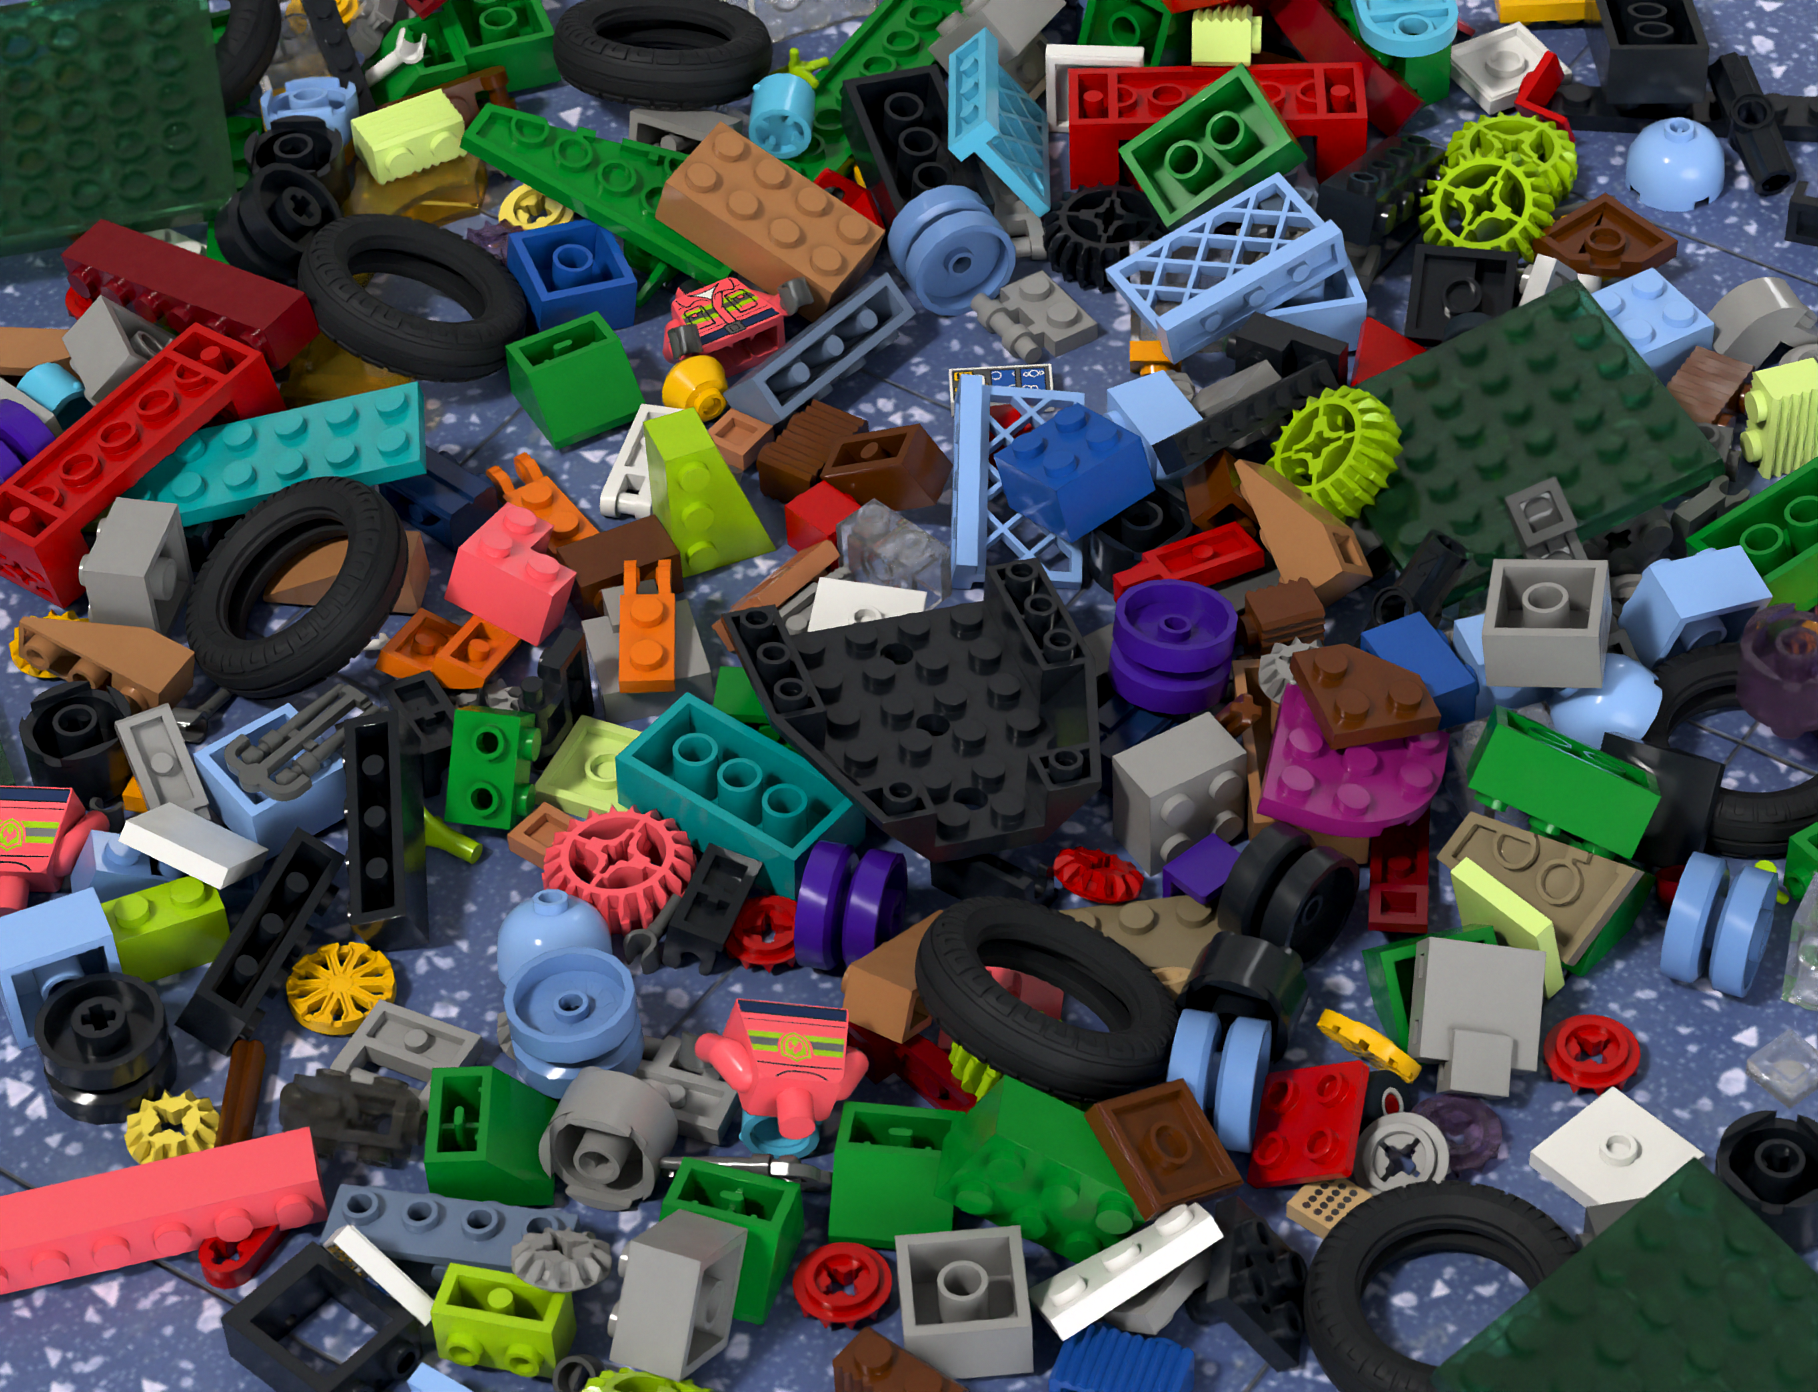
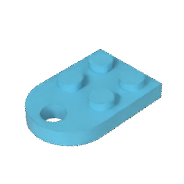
M1350 0L1363 40L1372 48L1388 55L1397 57L1430 55L1446 48L1457 34L1458 8L1455 0Z

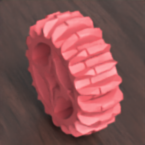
M612 804L608 813L599 815L589 809L586 821L570 819L567 832H555L552 846L546 848V856L544 857L543 887L544 890L559 889L565 891L568 895H573L592 904L607 922L610 936L612 934H622L625 938L633 930L647 929L673 893L681 898L683 897L697 868L696 855L693 854L687 832L680 831L674 818L662 820L657 808L641 814L636 804L628 811H617ZM580 878L589 881V884L584 882Z

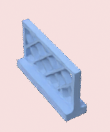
M1277 172L1105 269L1108 281L1160 340L1163 353L1174 365L1243 326L1254 312L1266 313L1348 266L1342 231L1331 219L1324 222L1284 177ZM1276 193L1285 201L1282 211L1257 210L1260 202ZM1226 221L1242 223L1239 236L1214 234L1216 227ZM1252 224L1278 225L1274 239L1249 237ZM1288 226L1311 229V231L1295 240L1284 239ZM1182 246L1199 247L1195 260L1171 259L1173 251ZM1209 248L1234 250L1231 262H1207L1206 258ZM1244 251L1269 253V255L1251 265L1241 264ZM1140 270L1155 272L1151 285L1130 284L1126 278ZM1166 272L1191 274L1187 288L1162 286ZM1201 275L1226 277L1225 280L1207 290L1197 289ZM1157 300L1182 302V304L1161 316L1154 312Z
M961 374L954 399L949 588L971 590L973 582H985L986 551L1001 539L1020 558L1019 560L1036 558L1054 543L1069 558V572L1049 571L1042 564L1044 570L1055 588L1080 590L1082 584L1083 536L1073 543H1069L1032 521L1047 537L1029 551L1010 532L1027 517L1017 513L1005 524H1002L987 508L988 502L1000 492L1005 494L999 472L989 462V455L1002 444L1005 447L1012 444L1014 440L1012 436L1030 423L1035 429L1044 424L1045 421L1039 415L1049 407L1066 408L1077 402L1084 406L1085 393L982 385V375ZM990 402L1011 404L1022 417L1007 429H1004L990 415ZM989 431L995 436V438L990 442ZM988 478L995 484L989 490ZM987 526L993 531V533L988 537Z

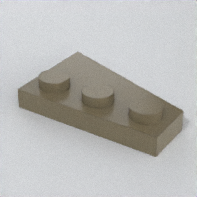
M1470 811L1436 857L1450 870L1455 868L1465 857H1468L1550 919L1554 926L1560 960L1571 966H1574L1645 873Z
M1189 895L1058 910L1060 913L1074 917L1077 922L1081 920L1087 923L1088 926L1100 930L1104 933L1103 936L1113 938L1115 942L1127 948L1130 954L1136 955L1151 970L1164 967H1183L1191 970L1204 946L1211 942L1215 934L1222 932L1218 927L1217 917L1219 896L1204 905L1199 904Z

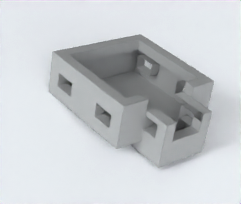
M655 580L641 581L638 586V594H658ZM624 585L602 589L604 616L581 621L582 631L585 633L588 663L606 722L618 724L661 715L686 692L708 704H713L714 694L711 670L687 599L675 601V692L620 693V595H624Z
M1428 937L1417 942L1407 1055L1419 1063L1439 1064L1436 1094L1450 1095L1456 1093L1480 1096L1484 1100L1495 1101L1509 1097L1510 1074L1526 1075L1537 1071L1546 952L1437 937Z

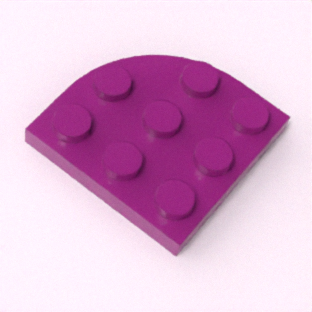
M1287 683L1280 699L1256 813L1312 831L1340 837L1380 836L1386 827L1402 822L1409 826L1426 812L1436 795L1445 769L1450 733L1437 730L1436 732L1331 750L1299 686Z

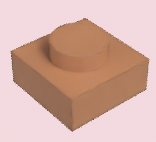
M733 408L728 410L708 430L726 463L743 471L757 459L761 448L766 443L774 441L772 425Z
M544 801L507 834L509 850L544 870L546 848L552 846L555 832H567L569 820L575 818Z

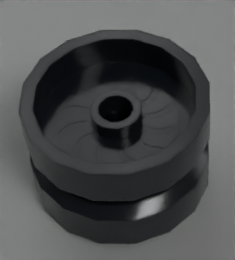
M271 163L259 169L245 183L241 191L235 193L220 207L214 219L215 239L223 257L231 266L296 288L298 287L299 264L308 243L320 229L337 219L343 218L336 200L326 187L307 171L288 163Z
M1275 822L1262 829L1247 844L1233 865L1223 886L1217 908L1218 927L1221 931H1231L1237 935L1256 937L1277 947L1285 946L1293 949L1303 960V967L1301 969L1303 972L1313 966L1330 949L1344 928L1354 906L1359 888V867L1353 858L1333 847L1317 846L1311 835L1287 822Z
M118 972L86 975L64 984L46 999L36 1015L34 1038L39 1056L44 1064V1074L48 1089L57 1108L74 1120L94 1125L127 1122L128 1115L140 1111L142 1099L152 1102L160 1100L164 1090L169 1092L176 1081L177 1057L173 1041L169 1035V1024L165 1007L156 989L139 977Z

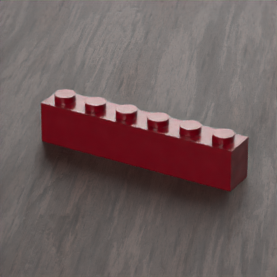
M100 219L60 255L69 272L68 282L80 296L97 299L102 295L147 321L165 325L175 329L180 334L196 322L262 352L267 364L278 369H282L321 333L318 328V321L315 318L305 292L104 219Z

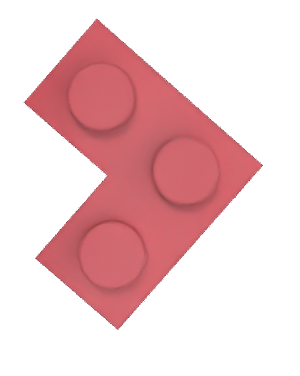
M507 502L458 548L444 599L538 647L561 624L577 572L561 565L553 557L546 555L554 525L536 517L532 511L526 508L517 507Z

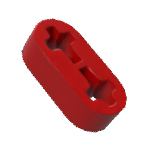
M279 1224L252 1229L251 1234L247 1238L238 1242H226L218 1237L204 1239L199 1247L198 1258L205 1280L213 1287L220 1289H233L244 1285L257 1273L287 1237L291 1229L280 1231ZM236 1251L238 1252L239 1259L237 1261L229 1259ZM218 1257L226 1259L221 1265L217 1263Z

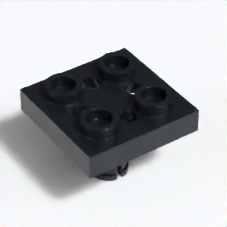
M1238 1195L1216 1202L1214 1221L1224 1237L1212 1244L1209 1280L1195 1288L1184 1301L1189 1317L1197 1325H1202L1209 1320L1221 1317L1277 1372L1299 1366L1301 1337L1305 1330L1303 1307L1304 1290L1308 1275L1307 1264L1297 1251L1292 1250L1270 1228L1267 1221L1262 1216L1257 1215Z

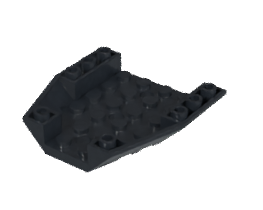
M1038 557L986 566L983 601L962 603L956 606L907 613L901 616L873 621L857 622L840 627L790 635L775 604L721 614V622L771 728L882 831L934 864L1043 843L1045 839L1101 788L1102 772L1096 661ZM892 660H900L905 662V664L895 665ZM927 731H937L943 735L932 736ZM963 804H974L981 807V809L969 810Z

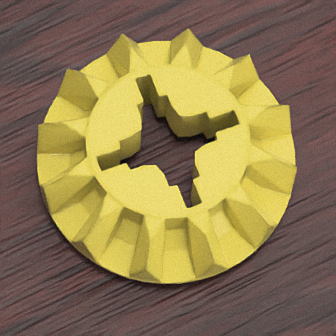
M523 184L513 190L503 201L499 210V224L508 239L510 233L574 221V211L530 186ZM542 210H546L547 217H539L536 222L532 223L531 215L538 216Z
M190 1089L180 1096L174 1097L167 1090H164L160 1100L152 1102L142 1099L140 1111L127 1116V1132L124 1134L127 1149L136 1162L145 1164L214 1148L220 1116L215 1111L210 1098L197 1099ZM169 1122L176 1126L182 1123L185 1136L171 1129L162 1131L161 1124Z

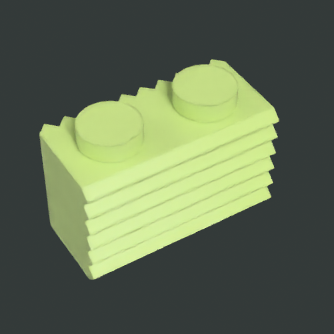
M1248 3L1243 8L1239 4L1234 8L1229 4L1224 8L1217 4L1214 8L1207 6L1194 9L1192 19V66H1237L1241 62L1244 66H1251L1252 53H1261L1262 16H1252V7Z
M441 88L350 121L355 153L381 185H385L387 180L393 182L396 177L402 179L407 175L411 176L414 171L420 173L423 167L429 170L432 164L438 166L441 161L447 163L449 160H455L458 155L464 157L467 151L460 148L462 135L465 133L464 120L462 115L458 113V110L454 108V105L450 103L449 98L447 99L445 93L443 94Z
M1814 358L1752 372L1753 380H1751L1753 388H1750V391L1745 394L1744 399L1749 419L1746 420L1748 428H1745L1746 431L1740 435V447L1745 460L1749 463L1753 462L1761 476L1765 479L1770 480L1772 476L1780 477L1782 473L1788 475L1791 471H1795L1815 457H1818V363Z

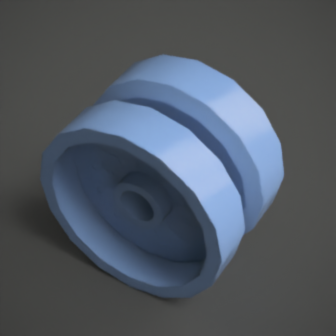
M943 185L923 192L908 202L896 216L887 237L888 255L906 282H908L924 308L938 315L959 316L974 311L971 308V301L979 293H985L993 300L1000 293V288L1006 286L1016 265L1015 245L998 220L994 218L980 195L965 186Z
M1693 852L1683 871L1672 903L1662 945L1660 973L1665 977L1693 983L1702 975L1710 958L1709 980L1712 989L1743 998L1752 985L1768 943L1777 897L1778 873L1753 866H1745L1737 873L1728 892L1730 872L1726 859L1701 852Z
M561 948L545 952L523 964L509 980L503 998L518 1073L531 1088L551 1098L562 1099L567 1087L585 1067L596 1066L603 1070L632 1075L640 1066L645 1043L638 1015L639 1008L630 970L616 956L596 948Z
M1186 1008L1182 1011L1178 1021L1165 1083L1183 1078L1209 1123L1214 1109V1131L1224 1149L1251 1153L1265 1077L1269 1074L1272 1037L1271 1022L1255 1018L1238 1017L1230 1025L1222 1052V1026L1217 1013Z

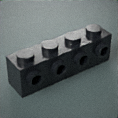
M1391 135L1320 184L1315 212L1324 222L1331 219L1342 231L1344 241L1370 247L1421 209L1419 206L1421 203L1420 197L1429 196L1427 180L1442 181L1439 170L1440 164L1443 165L1446 150L1430 146L1431 141L1420 136L1407 135L1399 138Z
M398 709L345 719V747L342 750V762L346 774L347 798L344 800V815L348 826V849L345 854V862L350 885V901L347 904L350 928L355 935L358 934L376 952L378 950L383 952L429 943L421 738Z
M297 826L174 1025L222 1055L227 1053L237 1037L248 1041L266 1013L257 1007L262 997L265 995L273 1000L291 971L282 965L287 955L290 953L298 958L316 928L307 923L311 915L315 912L322 917L337 895L340 887L333 884L332 880L343 864L345 855Z

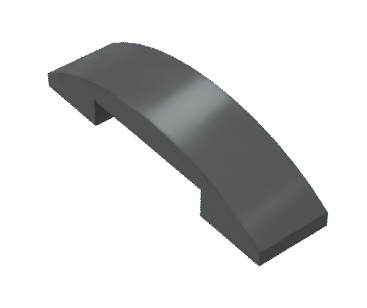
M1556 476L1503 499L1524 559L1588 560L1575 531L1578 527L1577 522ZM1612 613L1607 653L1626 655L1640 662L1625 628H1619Z

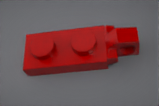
M1234 521L1142 553V561L1131 569L1113 574V599L1117 604V599L1128 588L1150 580L1176 579L1195 582L1207 587L1235 578L1241 574L1264 567V550L1239 523Z

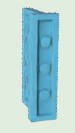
M985 27L949 55L948 149L961 162L975 152L1040 218L1051 210L1047 114L998 64V39Z

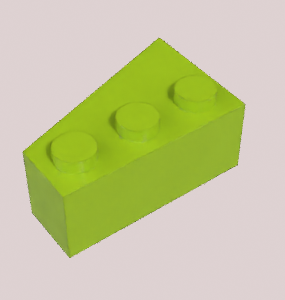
M694 407L643 421L653 514L656 515L680 552L683 578L777 550Z

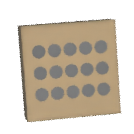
M1346 1178L1309 1182L1287 1202L1286 1217L1324 1239L1341 1218L1345 1217L1350 1210L1360 1203L1373 1198V1194Z

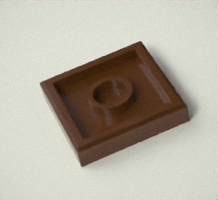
M1183 1078L1095 1103L1084 1114L1145 1222L1159 1218L1163 1213L1178 1205L1184 1204L1189 1206L1195 1202L1202 1204L1233 1194L1244 1184L1242 1177Z

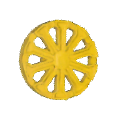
M339 942L327 944L317 948V952L312 955L305 954L292 967L293 972L291 976H288L286 982L287 1001L293 1017L305 1028L326 1035L355 1033L379 999L393 1004L397 994L395 973L390 961L381 951H373L369 945L349 942L348 945L339 946ZM346 959L344 965L341 967L339 960ZM327 963L329 970L321 967V965ZM382 992L383 995H374L372 993ZM363 1006L369 1011L362 1014L358 1009ZM321 1007L320 1011L314 1013L313 1015L310 1014V1012ZM334 1015H342L341 1020H333Z
M1325 1009L1318 1019L1316 1027L1332 1041L1342 1044L1341 1047L1360 1059L1365 1057L1369 1064L1376 1069L1390 1070L1396 1073L1404 1083L1412 1084L1422 1070V1067L1409 1055L1397 1048L1395 1043L1361 1022H1355L1329 1009Z

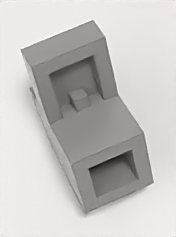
M1761 277L1747 281L1728 292L1707 315L1715 323L1712 345L1715 351L1755 366V371L1780 342L1794 348L1818 343V328L1815 325L1818 317L1810 308L1801 303L1786 281L1781 278Z

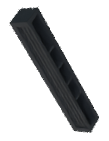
M301 0L330 77L339 78L340 87L344 89L348 88L349 81L354 83L357 91L359 117L377 111L335 0Z
M1324 358L1153 444L1152 447L1167 476L1292 413L1293 409L1297 410L1305 406L1308 396L1319 399L1326 387L1332 390L1340 387L1327 360Z

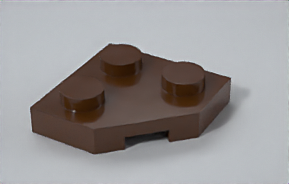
M1604 193L1554 222L1553 225L1544 228L1542 231L1545 233V236H1541L1538 239L1533 238L1532 250L1536 254L1539 253L1555 258L1576 271L1577 274L1629 278L1652 267L1656 269L1675 258L1678 240L1607 193Z
M1346 643L1293 652L1289 669L1331 750L1436 732L1438 730L1441 714L1419 674Z

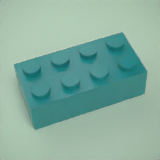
M689 692L680 697L615 757L617 794L620 805L630 809L636 804L641 814L657 808L662 820L674 818L680 831L687 832L692 847L703 853L708 844L712 843L763 862L755 883L777 896L787 897L798 902L804 870L811 851L818 841L827 840L851 844L855 849L866 838L865 814L805 758Z

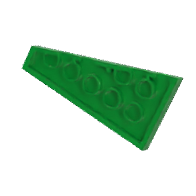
M486 103L462 135L461 149L708 286L725 278H731L734 274V270L655 218L665 182L689 156L688 154L623 138L622 144L595 137V130L579 126L577 132L549 125L544 117Z

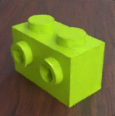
M191 875L101 903L113 933L122 973L139 977L146 983L213 962L230 934L225 907L217 888Z
M449 1263L430 1311L439 1358L451 1360L462 1366L481 1365L508 1370L523 1377L541 1376L553 1378L555 1367L562 1359L568 1356L577 1332L571 1292L542 1290L522 1281L513 1273L456 1263Z

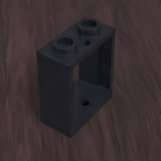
M314 1241L309 1243L221 1317L230 1356L276 1392H382L396 1379L407 1376L414 1369L418 1360L424 1356L416 1317ZM333 1298L378 1333L330 1375L323 1378L278 1342L327 1300Z

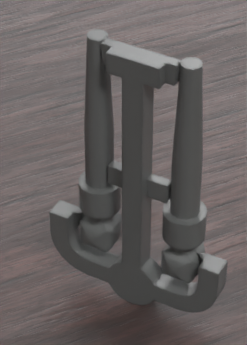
M339 683L297 713L279 729H272L258 740L257 747L251 745L249 738L241 733L227 745L224 751L226 766L230 772L239 777L241 788L249 793L261 791L277 801L294 800L312 787L310 777L320 770V764L345 744L344 727L320 745L314 740L355 707L364 711L357 717L380 713L381 710L377 705H373V702L369 700L366 694L350 684L344 686V684ZM338 697H342V698H340L337 702H335L332 706H330L327 710H325V709H326L329 705H331ZM302 749L307 751L292 762L293 768L286 767L275 776L276 783L270 779L269 776Z
M755 1153L752 1157H688L801 1184V1192L832 1191L833 1172L820 1170L815 1166L802 1163L794 1155H782L778 1159H774L773 1154ZM661 1157L659 1160V1168L662 1170L661 1177L672 1182L684 1157Z

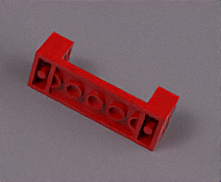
M1362 62L1252 64L1251 66H1245L1259 81L1295 138L1312 136L1315 175L1318 184H1321L1367 152L1368 116ZM1236 66L1068 69L1070 190H1078L1079 184L1088 188L1095 187L1098 180L1103 185H1114L1119 180V140L1134 139Z
M193 323L0 485V576L62 609H65L73 601L81 597L86 591V587L81 586L79 582V566L82 557L90 553L80 531L84 526L96 519L104 509L115 501L116 497H120L125 491L136 485L139 479L165 457L172 454L180 444L204 424L214 427L287 410L263 353L201 324Z

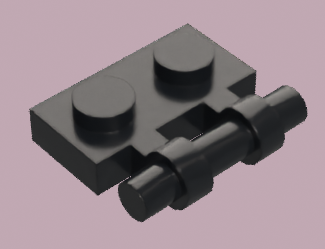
M568 628L563 629L552 647H547L542 652L537 667L538 677L530 676L522 680V693L517 700L519 711L535 713V727L541 730L539 756L536 761H532V766L537 770L546 769L553 758V754L562 745L580 716L592 717L595 712L585 633Z

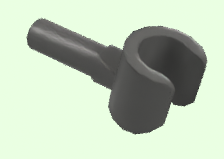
M221 688L196 710L174 707L172 713L183 740L193 743L204 741L208 729V720L232 697V693Z
M673 893L647 929H636L625 936L623 950L628 965L633 962L638 954L643 953L640 961L643 974H651L659 968L662 958L658 942L664 935V931L682 899L680 896Z

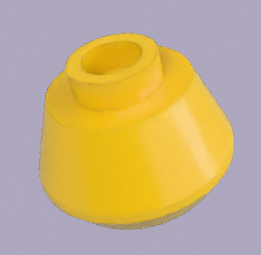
M706 355L692 356L678 362L669 371L662 389L664 406L678 409L694 407L702 422L718 417L728 403L722 395L723 392L729 389L723 366L715 358Z

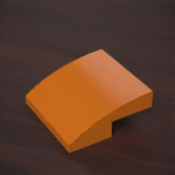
M420 608L380 650L375 669L400 679L430 670L442 688H482L518 648L522 639L474 614L461 627Z

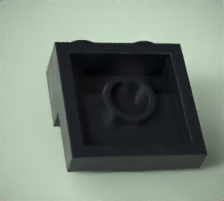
M1416 244L1404 337L1422 347L1442 348L1443 333L1448 322L1454 317L1468 312L1489 315L1504 328L1506 320L1514 311V303L1520 302L1523 296L1519 292L1520 281L1524 273L1523 271H1518L1519 252ZM1504 353L1500 362L1507 363L1508 355Z
M1254 312L1241 329H1235L1228 340L1226 356L1229 359L1235 360V369L1231 375L1267 359L1283 379L1325 358L1339 387L1347 386L1349 343L1258 312ZM1306 405L1297 410H1303L1306 407ZM1293 412L1284 416L1287 422L1289 419H1293Z

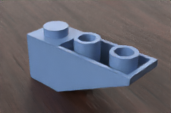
M91 829L70 875L72 893L94 887L101 904L189 875L119 842L121 834ZM256 872L221 890L217 888L224 907L249 903L259 887L258 874Z

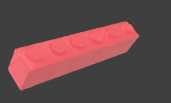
M310 1127L0 1196V1295L199 1250L203 1240L207 1238L218 1237L226 1242H238L247 1238L251 1234L252 1229L279 1224L280 1231L326 1221L329 1215L321 1167Z

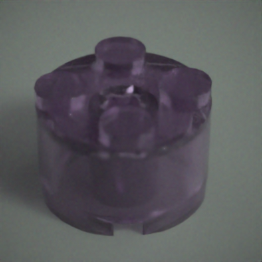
M1781 603L1762 609L1748 620L1740 642L1735 690L1736 697L1743 709L1752 718L1769 726L1773 734L1783 739L1799 738L1804 732L1818 730V606H1815L1814 613L1795 610L1796 603Z

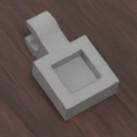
M1722 475L1713 479L1708 488L1691 500L1687 499L1681 502L1674 510L1670 521L1674 536L1670 543L1669 551L1681 559L1689 557L1685 539L1750 499V491L1745 488L1736 495H1727L1729 477Z

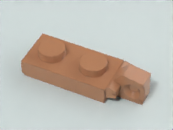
M824 540L800 550L733 604L729 612L773 604L776 605L777 610L790 601L789 597L799 589L802 591L811 583H818L819 577L827 576L828 573L825 568L840 557V553L831 540ZM720 618L711 626L726 645V649L729 652L734 651L735 649Z

